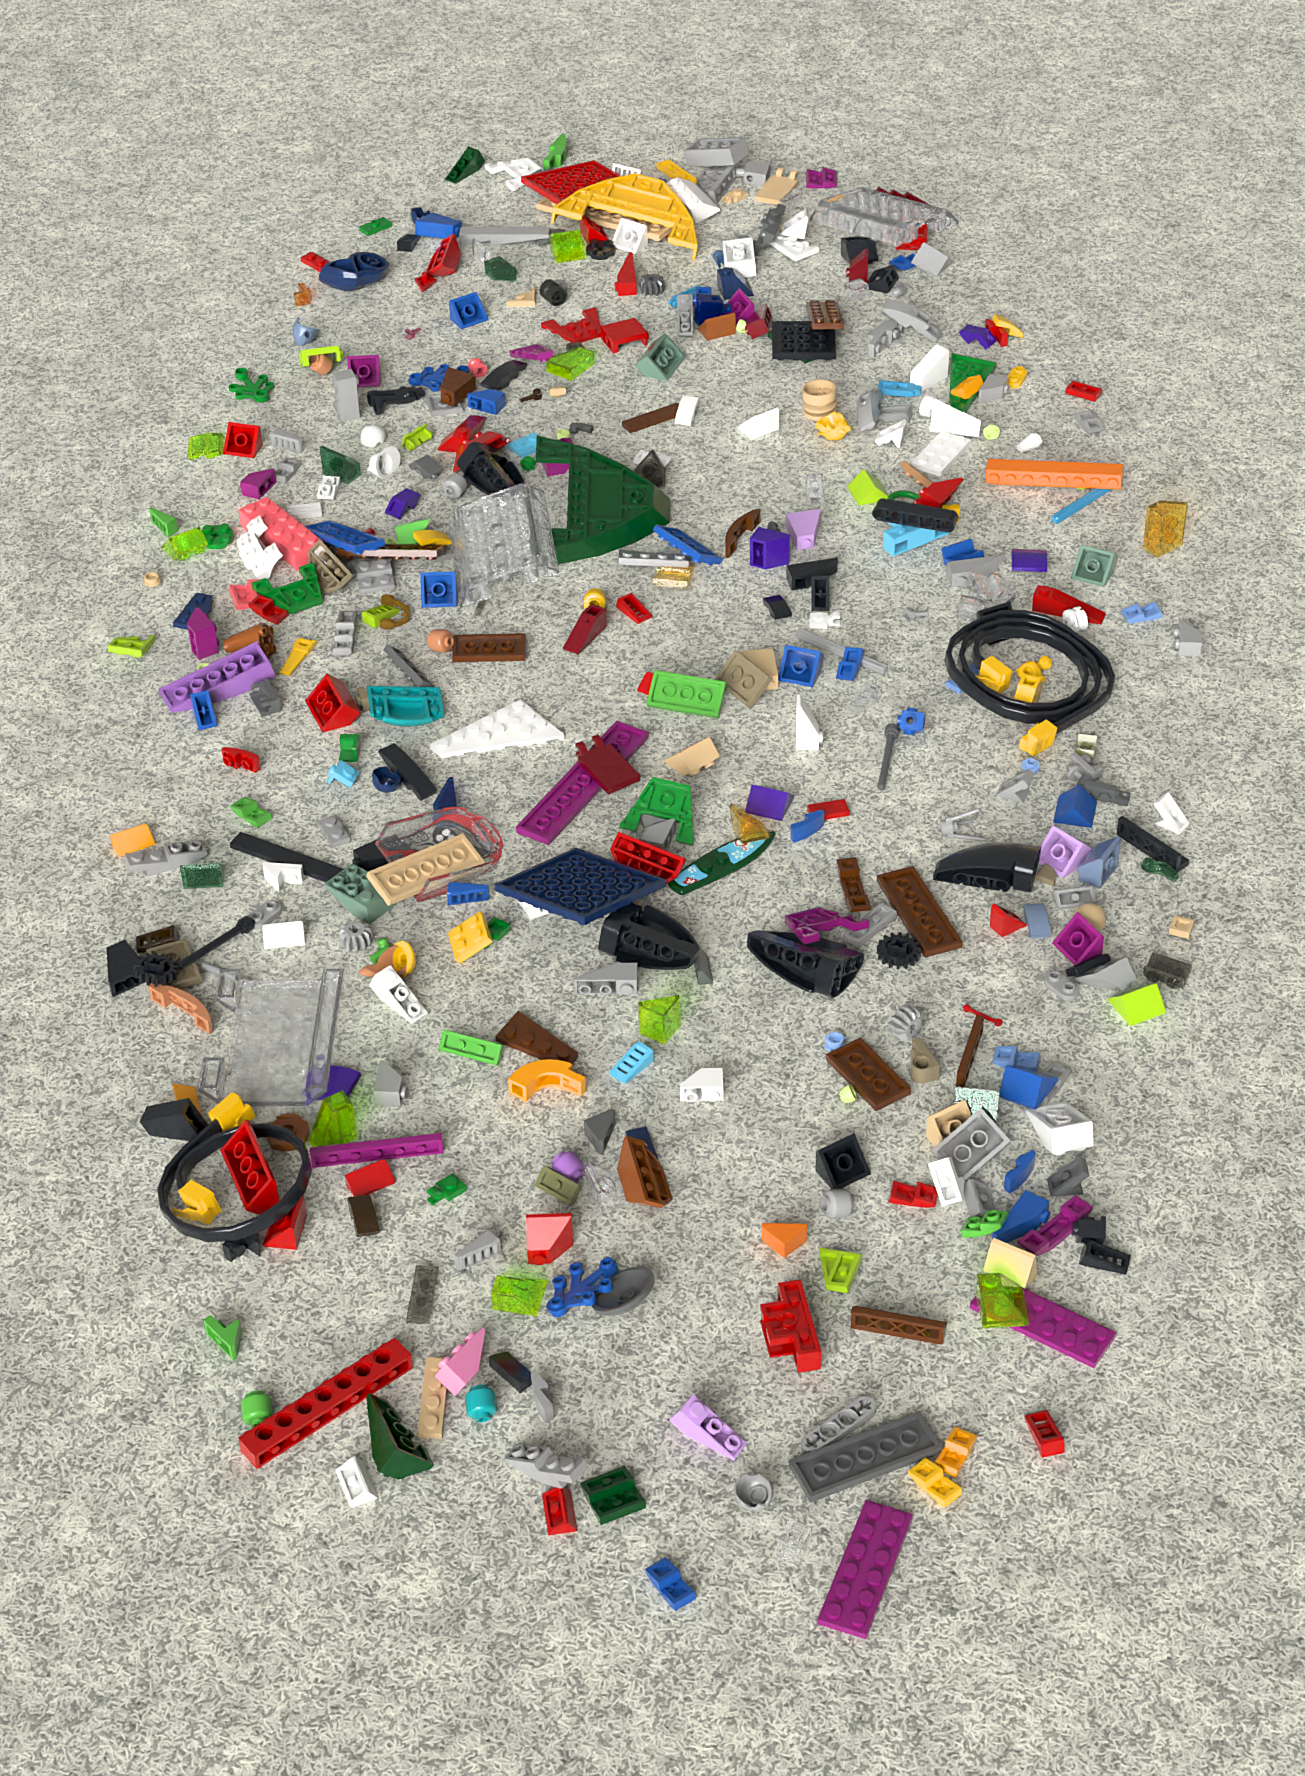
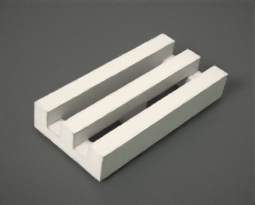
M321 503L287 506V513L295 519L321 517Z

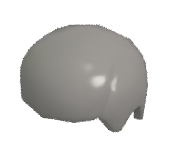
M744 1473L736 1480L733 1488L736 1500L747 1510L760 1511L768 1507L772 1502L774 1494L772 1484L760 1473Z

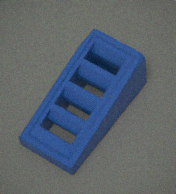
M449 882L447 890L448 905L486 901L490 898L489 885Z

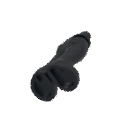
M402 386L394 390H372L367 392V402L370 407H373L376 415L382 414L386 405L407 404L419 400L420 397H425L423 388H416L415 386Z

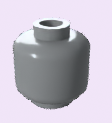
M453 473L443 482L442 488L447 496L459 498L467 489V482L462 475Z
M843 1188L829 1189L820 1198L822 1213L831 1219L849 1216L855 1205L853 1196L850 1195L848 1190Z

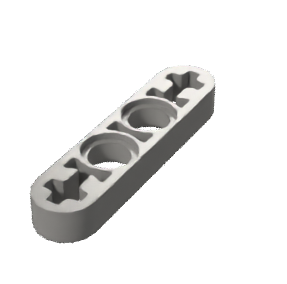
M861 1396L810 1431L801 1439L802 1454L842 1440L873 1418L876 1413L875 1400L869 1396ZM845 1417L852 1418L854 1422L851 1424H844L841 1420ZM826 1430H833L836 1433V1435L833 1437H827L823 1434V1432ZM816 1443L815 1448L813 1446L807 1447V1444L814 1445Z

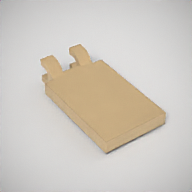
M778 168L776 175H771L756 194L755 201L783 205L798 186V179H796L798 171L792 170L789 177L782 176L784 168Z

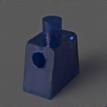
M696 294L694 321L698 327L706 319L731 312L730 303L724 304L720 296Z

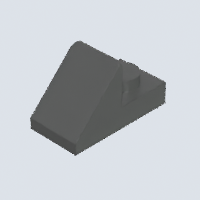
M1077 1157L1047 1178L1050 1196L1083 1195L1081 1182L1090 1176L1085 1158Z

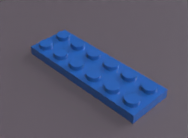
M331 520L305 526L322 541L326 542V544L335 545L336 548H343L345 551H352L353 554H362L365 550L375 551L378 550V547L385 546V539Z

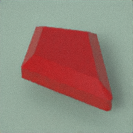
M422 272L421 276L414 278L421 292H424L436 282V279L427 272Z

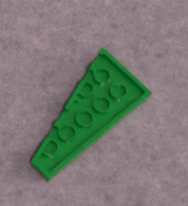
M951 353L950 391L971 376L981 375L983 382H985L989 374H993L997 362ZM979 391L968 399H963L950 392L949 404L951 407L966 413L979 395Z

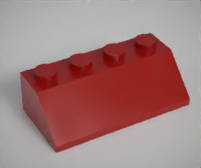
M245 1120L220 1151L245 1210L260 1215L278 1203L279 1196L276 1180L250 1121Z

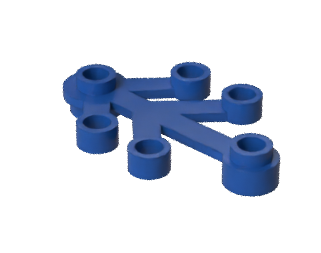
M442 364L435 372L433 367H425L421 373H412L408 382L412 386L423 385L429 387L431 391L437 392L440 390V384L443 382L449 365ZM461 365L456 368L457 370L469 373L468 366Z
M611 1257L602 1259L599 1269L582 1282L581 1275L584 1273L582 1264L579 1262L571 1264L569 1266L572 1276L570 1291L564 1295V1288L567 1287L566 1278L563 1275L555 1276L552 1279L555 1289L554 1297L548 1301L546 1305L547 1311L553 1317H561L571 1307L595 1304L597 1301L595 1293H608L613 1290L612 1280L609 1277L619 1272L617 1262ZM601 1277H604L603 1279H601V1280L598 1282V1284L592 1285V1284L595 1283L598 1279H600Z

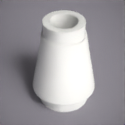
M1030 433L1016 446L1017 450L1020 453L1037 449L1042 444V439L1039 434Z

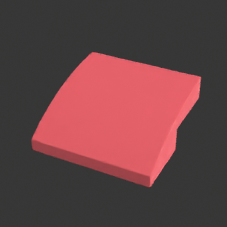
M248 579L247 585H229L228 591L236 610L248 609V604L258 595H261L252 589V582L258 581V579Z

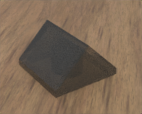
M652 449L633 471L653 483L656 487L664 488L666 487L665 467L655 450Z

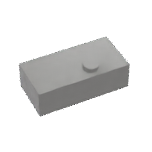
M745 137L698 139L684 150L688 166H705L709 168L712 166L735 165L749 154Z

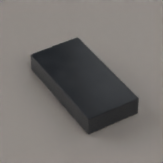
M1107 953L1096 955L1067 968L1065 971L1068 977L1078 976L1111 961Z

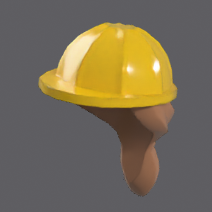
M399 941L386 949L380 955L376 964L366 965L359 971V974L366 977H374L375 974L391 965L400 978H404L407 974L413 972L417 963L416 954L413 952L410 943Z

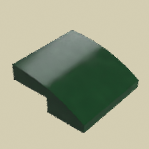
M625 1466L580 1482L581 1489L600 1525L646 1508L645 1500L635 1487L634 1478Z

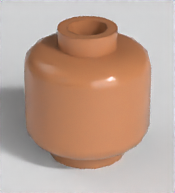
M328 355L310 356L309 365L311 370L319 375H325L331 371L333 361Z
M433 629L427 637V644L434 652L446 653L452 649L454 638L449 630Z

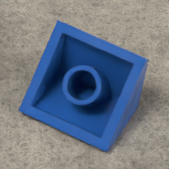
M477 291L449 301L450 320L461 330L489 320Z
M455 571L420 573L421 608L457 607Z
M1078 784L1058 796L1053 823L1092 828L1097 801Z
M1006 1065L999 1097L1036 1110L1058 1082V1078L1023 1066Z

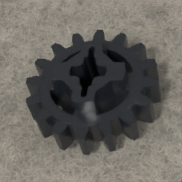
M901 932L898 935L891 933L890 937L884 935L883 940H879L877 945L878 960L882 959V964L888 963L889 968L896 966V969H900V966H903L907 969L908 964L915 966V961L919 962L921 956L920 942H916V937L909 938L908 933L905 936H902Z
M156 952L154 954L146 953V957L140 955L139 959L134 960V978H139L140 983L145 981L146 985L152 983L155 987L158 984L166 986V982L172 984L173 980L177 979L179 966H177V961H172L171 956L166 958L165 954L159 956Z

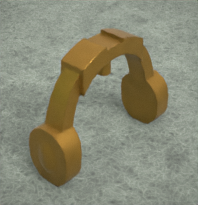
M382 595V605L400 607L404 611V613L401 612V616L405 617L399 621L387 618L380 620V628L383 630L393 629L394 627L407 624L410 619L409 606L396 600L393 595Z

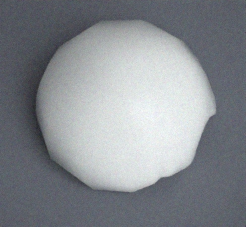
M369 425L363 428L360 442L364 446L375 447L379 442L383 444L386 434L381 427Z

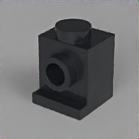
M1101 1216L1100 1220H1095L1094 1217H1083L1078 1219L1077 1222H1072V1235L1076 1236L1075 1243H1086L1089 1238L1103 1244L1106 1239V1216Z

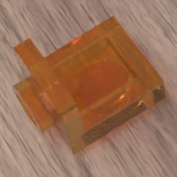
M304 283L298 284L299 292L294 293L295 306L311 304L310 289Z

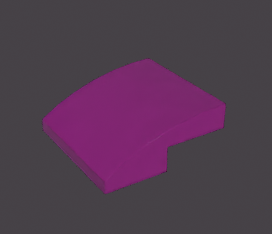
M822 167L821 172L811 169L806 170V188L837 187L836 170Z

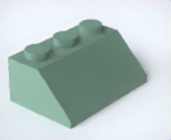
M664 333L653 341L637 361L635 367L646 377L667 381L686 356L668 335Z

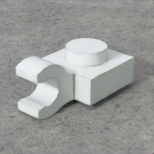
M822 612L810 613L809 627L827 629L828 626H840V620H835L840 619V612H833L829 616L828 613Z

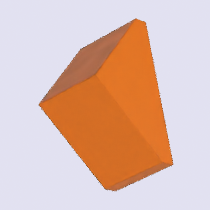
M762 1223V1241L785 1258L807 1242V1224Z

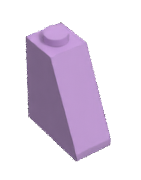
M820 509L786 514V528L796 549L814 548L820 526Z

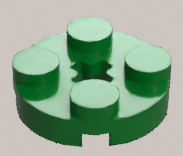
M226 523L214 526L205 525L202 527V532L199 535L200 543L202 546H207L208 549L225 548L227 544L234 541L233 530Z

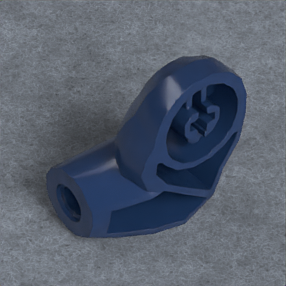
M356 252L347 259H339L325 264L320 271L319 280L335 289L355 291L363 286L380 281L387 273L389 264L385 258L375 253Z

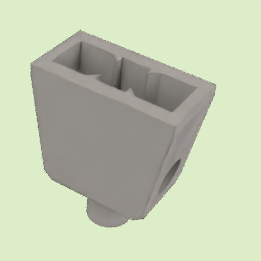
M749 161L745 168H737L736 176L744 177L745 184L762 187L771 175V162Z

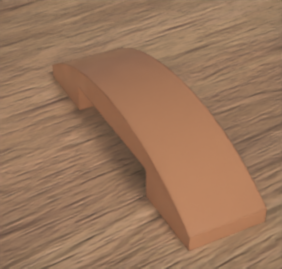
M154 984L148 985L152 1001L164 1008L170 1004L175 1005L194 1017L195 1026L209 1034L213 1032L210 1015L197 998L172 986L158 984L155 987Z

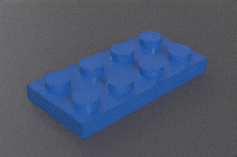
M655 525L653 529L660 539L669 541L670 546L681 549L680 552L682 554L691 556L692 560L696 563L701 564L704 562L712 566L713 564L720 565L723 560L716 553L678 528Z

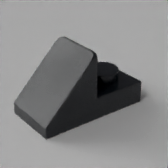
M259 1232L236 1241H225L222 1244L225 1259L232 1262L237 1257H241L246 1249L260 1256Z

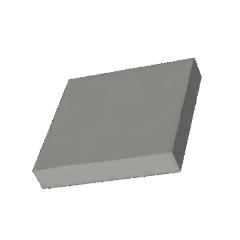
M441 394L426 396L431 417L463 412L461 402L454 407L442 403Z

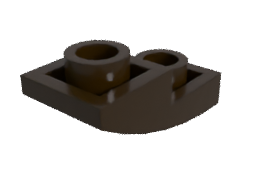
M370 1195L348 1197L347 1202L351 1220L353 1219L356 1237L379 1234V1225Z

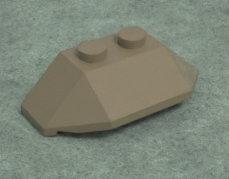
M320 539L308 551V564L314 563L320 590L324 595L344 588L355 576L344 562Z

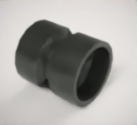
M552 279L545 280L541 284L539 293L554 307L564 304L567 299L565 289Z

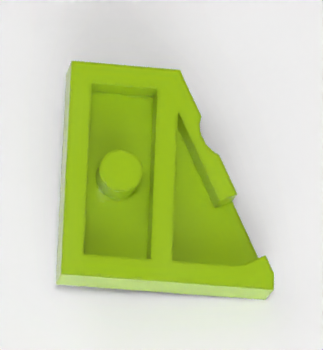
M149 635V638L139 640L138 636L115 637L108 645V652L118 655L126 654L133 657H142L156 641L155 635Z
M819 1248L826 1290L849 1293L862 1263L861 1254Z

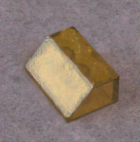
M1160 500L1147 507L1143 549L1159 558L1183 545L1188 503Z

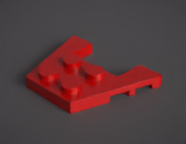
M595 307L582 311L585 318L577 322H569L564 326H560L554 319L541 322L543 329H548L551 333H556L573 344L601 337V324Z

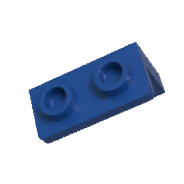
M967 539L941 549L945 565L949 561L984 557L983 550L974 549L972 539Z

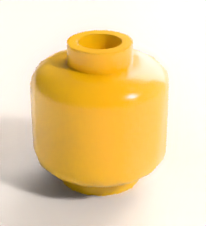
M597 588L588 590L584 595V608L586 609L590 604L605 608L606 595Z

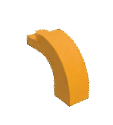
M553 1059L538 1060L517 1069L508 1078V1089L510 1095L525 1102L535 1092L545 1087H560L582 1097L586 1092V1077L573 1072V1065L571 1063Z

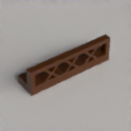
M852 1306L850 1328L943 1345L947 1322Z

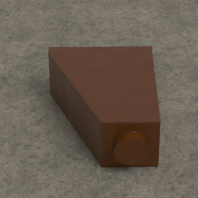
M448 367L440 387L441 402L455 407L467 397L468 393L476 390V376Z

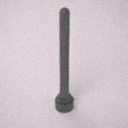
M894 723L885 726L884 735L887 740L878 781L879 790L885 789L894 740L899 737L900 728Z

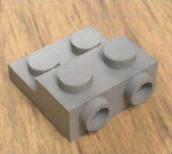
M377 559L371 562L363 560L355 564L360 594L395 589L389 559Z

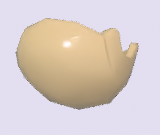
M1088 902L1077 907L1074 915L1079 912L1098 931L1105 927L1106 916L1100 905Z

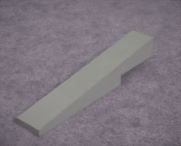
M461 227L459 237L461 244L491 241V245H502L549 238L551 229L550 227Z

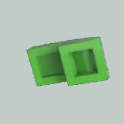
M243 797L230 805L231 810L257 828L272 819L269 811L258 808L257 802L250 798Z

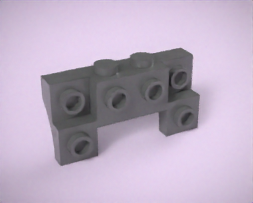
M778 203L776 208H769L768 213H764L758 228L761 229L757 241H753L755 256H758V253L764 246L773 242L787 206Z

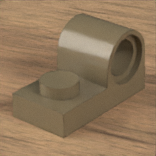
M920 1037L913 1039L912 1049L910 1050L912 1058L911 1079L919 1084L939 1079L940 1064Z

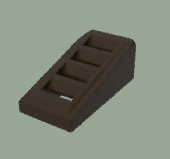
M172 925L136 936L137 953L146 952V949L180 940V935L175 926Z

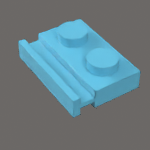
M531 433L523 438L516 439L508 443V448L519 455L520 458L536 453L538 434Z

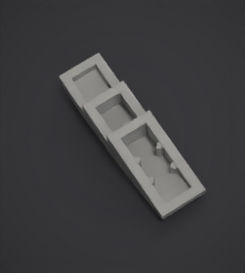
M357 611L339 612L336 620L333 655H351L356 631Z

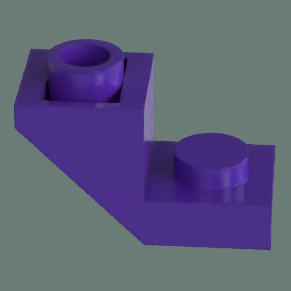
M966 325L958 332L967 344L976 338L985 350L997 341L991 332L983 327Z
M408 488L404 489L391 498L385 513L401 520L407 507L415 508L421 494Z

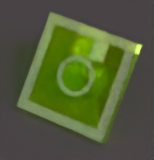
M509 1273L498 1274L491 1291L492 1310L537 1317L548 1279Z
M1002 1273L977 1274L975 1293L982 1328L1029 1326L1022 1286Z

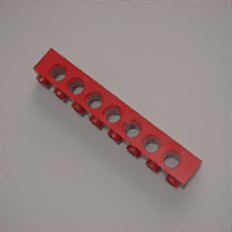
M395 1337L383 1343L379 1348L368 1355H364L359 1361L344 1368L334 1377L325 1380L320 1386L305 1393L295 1402L286 1405L282 1410L266 1418L251 1430L244 1432L238 1437L241 1453L256 1469H259L365 1400L368 1393H376L413 1369L411 1353Z

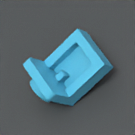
M340 760L336 766L332 765L327 774L330 776L327 782L331 783L335 778L346 786L351 787L359 771Z

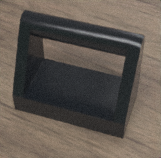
M890 265L875 270L864 284L863 289L882 293L890 292L899 279L894 266Z

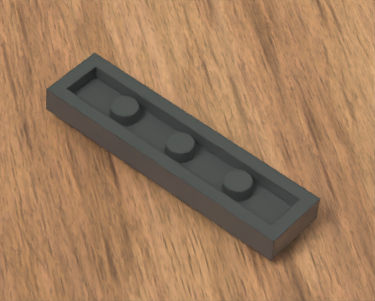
M388 644L383 650L388 654L387 658L396 663V667L400 671L406 673V678L415 682V687H435L399 649Z

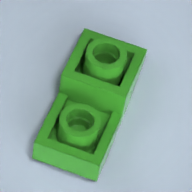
M987 1210L983 1218L977 1216L968 1217L960 1230L962 1238L979 1237L997 1231L1007 1219L1008 1211Z

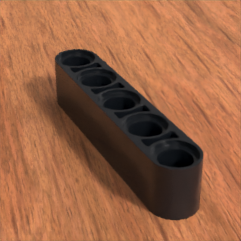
M884 498L877 501L872 511V516L878 521L948 533L954 530L959 519L957 512L953 510Z

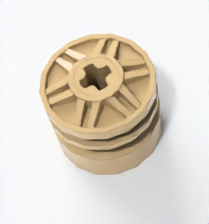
M819 379L809 381L803 385V412L806 418L818 421L825 415L828 416L829 413L837 412L836 385L832 381Z

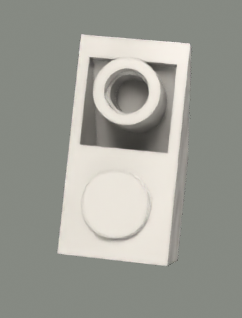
M701 1068L680 1084V1101L714 1102L723 1100V1068Z

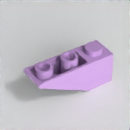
M694 1394L681 1405L669 1420L688 1437L732 1460L736 1459L747 1444L744 1439Z

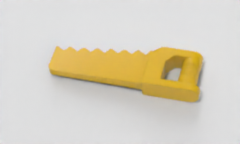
M298 638L294 642L291 654L279 673L290 676L303 659L317 645V640Z

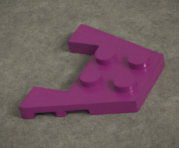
M818 907L785 915V924L803 944L820 941V933L818 931H832L834 927L838 926L846 927L854 932L869 928L868 919L863 918L861 921L853 920L851 915L840 917L838 912Z

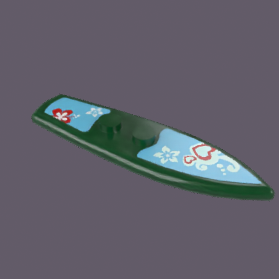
M760 832L729 841L683 868L678 878L667 884L677 894L685 895L724 878L758 858L771 844L775 837V832Z

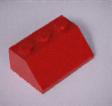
M328 673L305 699L323 733L351 725L361 713L344 682Z

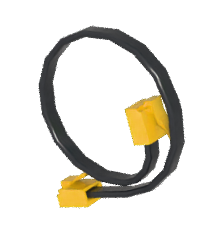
M231 1092L208 1112L212 1122L186 1143L166 1165L157 1187L160 1210L168 1222L181 1234L208 1243L236 1241L264 1231L289 1214L305 1194L312 1174L306 1145L290 1129L269 1123L251 1124L257 1138L271 1137L291 1143L300 1152L302 1164L294 1185L278 1203L255 1218L233 1226L203 1228L186 1223L176 1217L189 1218V1220L199 1221L208 1226L214 1221L213 1218L222 1211L211 1190L193 1180H190L187 1184L185 1182L189 1172L198 1162L219 1148H222L245 1120L251 1121L256 1117L252 1107L246 1103L243 1104L241 1097ZM176 1177L178 1192L186 1209L172 1208L171 1211L169 1209L168 1195Z

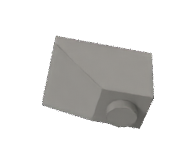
M1127 957L1113 959L1073 979L1075 982L1110 990L1118 988L1119 991H1122L1131 986L1130 983L1136 980V976Z

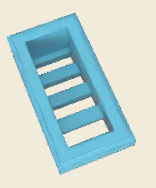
M638 1041L609 1071V1074L624 1084L628 1083L654 1061L653 1050Z

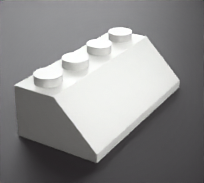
M677 177L666 183L681 199L695 224L720 211V208L694 182Z

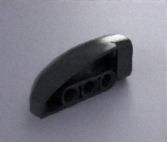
M472 442L457 460L456 464L464 473L463 477L486 495L508 503H516L524 495L525 483L522 475L512 461L508 462V459L498 448L479 442Z
M997 842L965 848L937 862L933 880L954 884L962 883L966 886L982 887L996 891L1002 890V892H1007L1010 886H1013V890L1031 893L1040 860L1041 846Z
M634 903L611 912L605 918L598 945L599 951L615 956L617 962L637 963V967L657 970L690 968L697 961L700 950L691 933L678 921L652 906L646 905L643 911L642 906Z

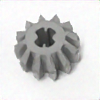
M356 920L354 922L347 921L346 925L341 926L338 938L342 949L346 948L348 952L354 949L357 953L358 949L365 951L366 947H371L373 932L370 925L365 924L363 920L360 922H356Z
M909 1004L906 1006L902 1005L891 1016L892 1020L889 1022V1031L899 1040L904 1042L906 1040L911 1041L913 1036H917L918 1031L921 1030L920 1027L924 1024V1015L914 1006Z

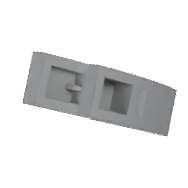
M677 294L678 336H693L692 294Z
M891 299L885 301L882 311L896 320L898 324L905 328L911 325L934 343L939 339L942 330L931 323L932 316L917 307Z
M891 318L874 328L868 335V357L874 358L877 353L881 352L883 345L885 346L886 343L892 344L898 338L899 333L903 332L904 326Z
M872 389L859 397L857 414L861 432L866 429L871 430L876 426L881 412L878 408V403L882 396L880 389L875 391Z
M202 840L164 843L163 850L125 853L124 860L129 871L146 870L147 875L150 876L188 866L205 857L207 850Z
M523 1443L513 1446L510 1453L504 1458L505 1462L528 1477L557 1488H563L567 1483H574L589 1468L585 1459L553 1455L549 1447Z

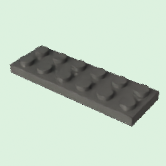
M920 1411L790 1459L789 1467L811 1503L911 1465L924 1458L937 1455L942 1452V1446Z

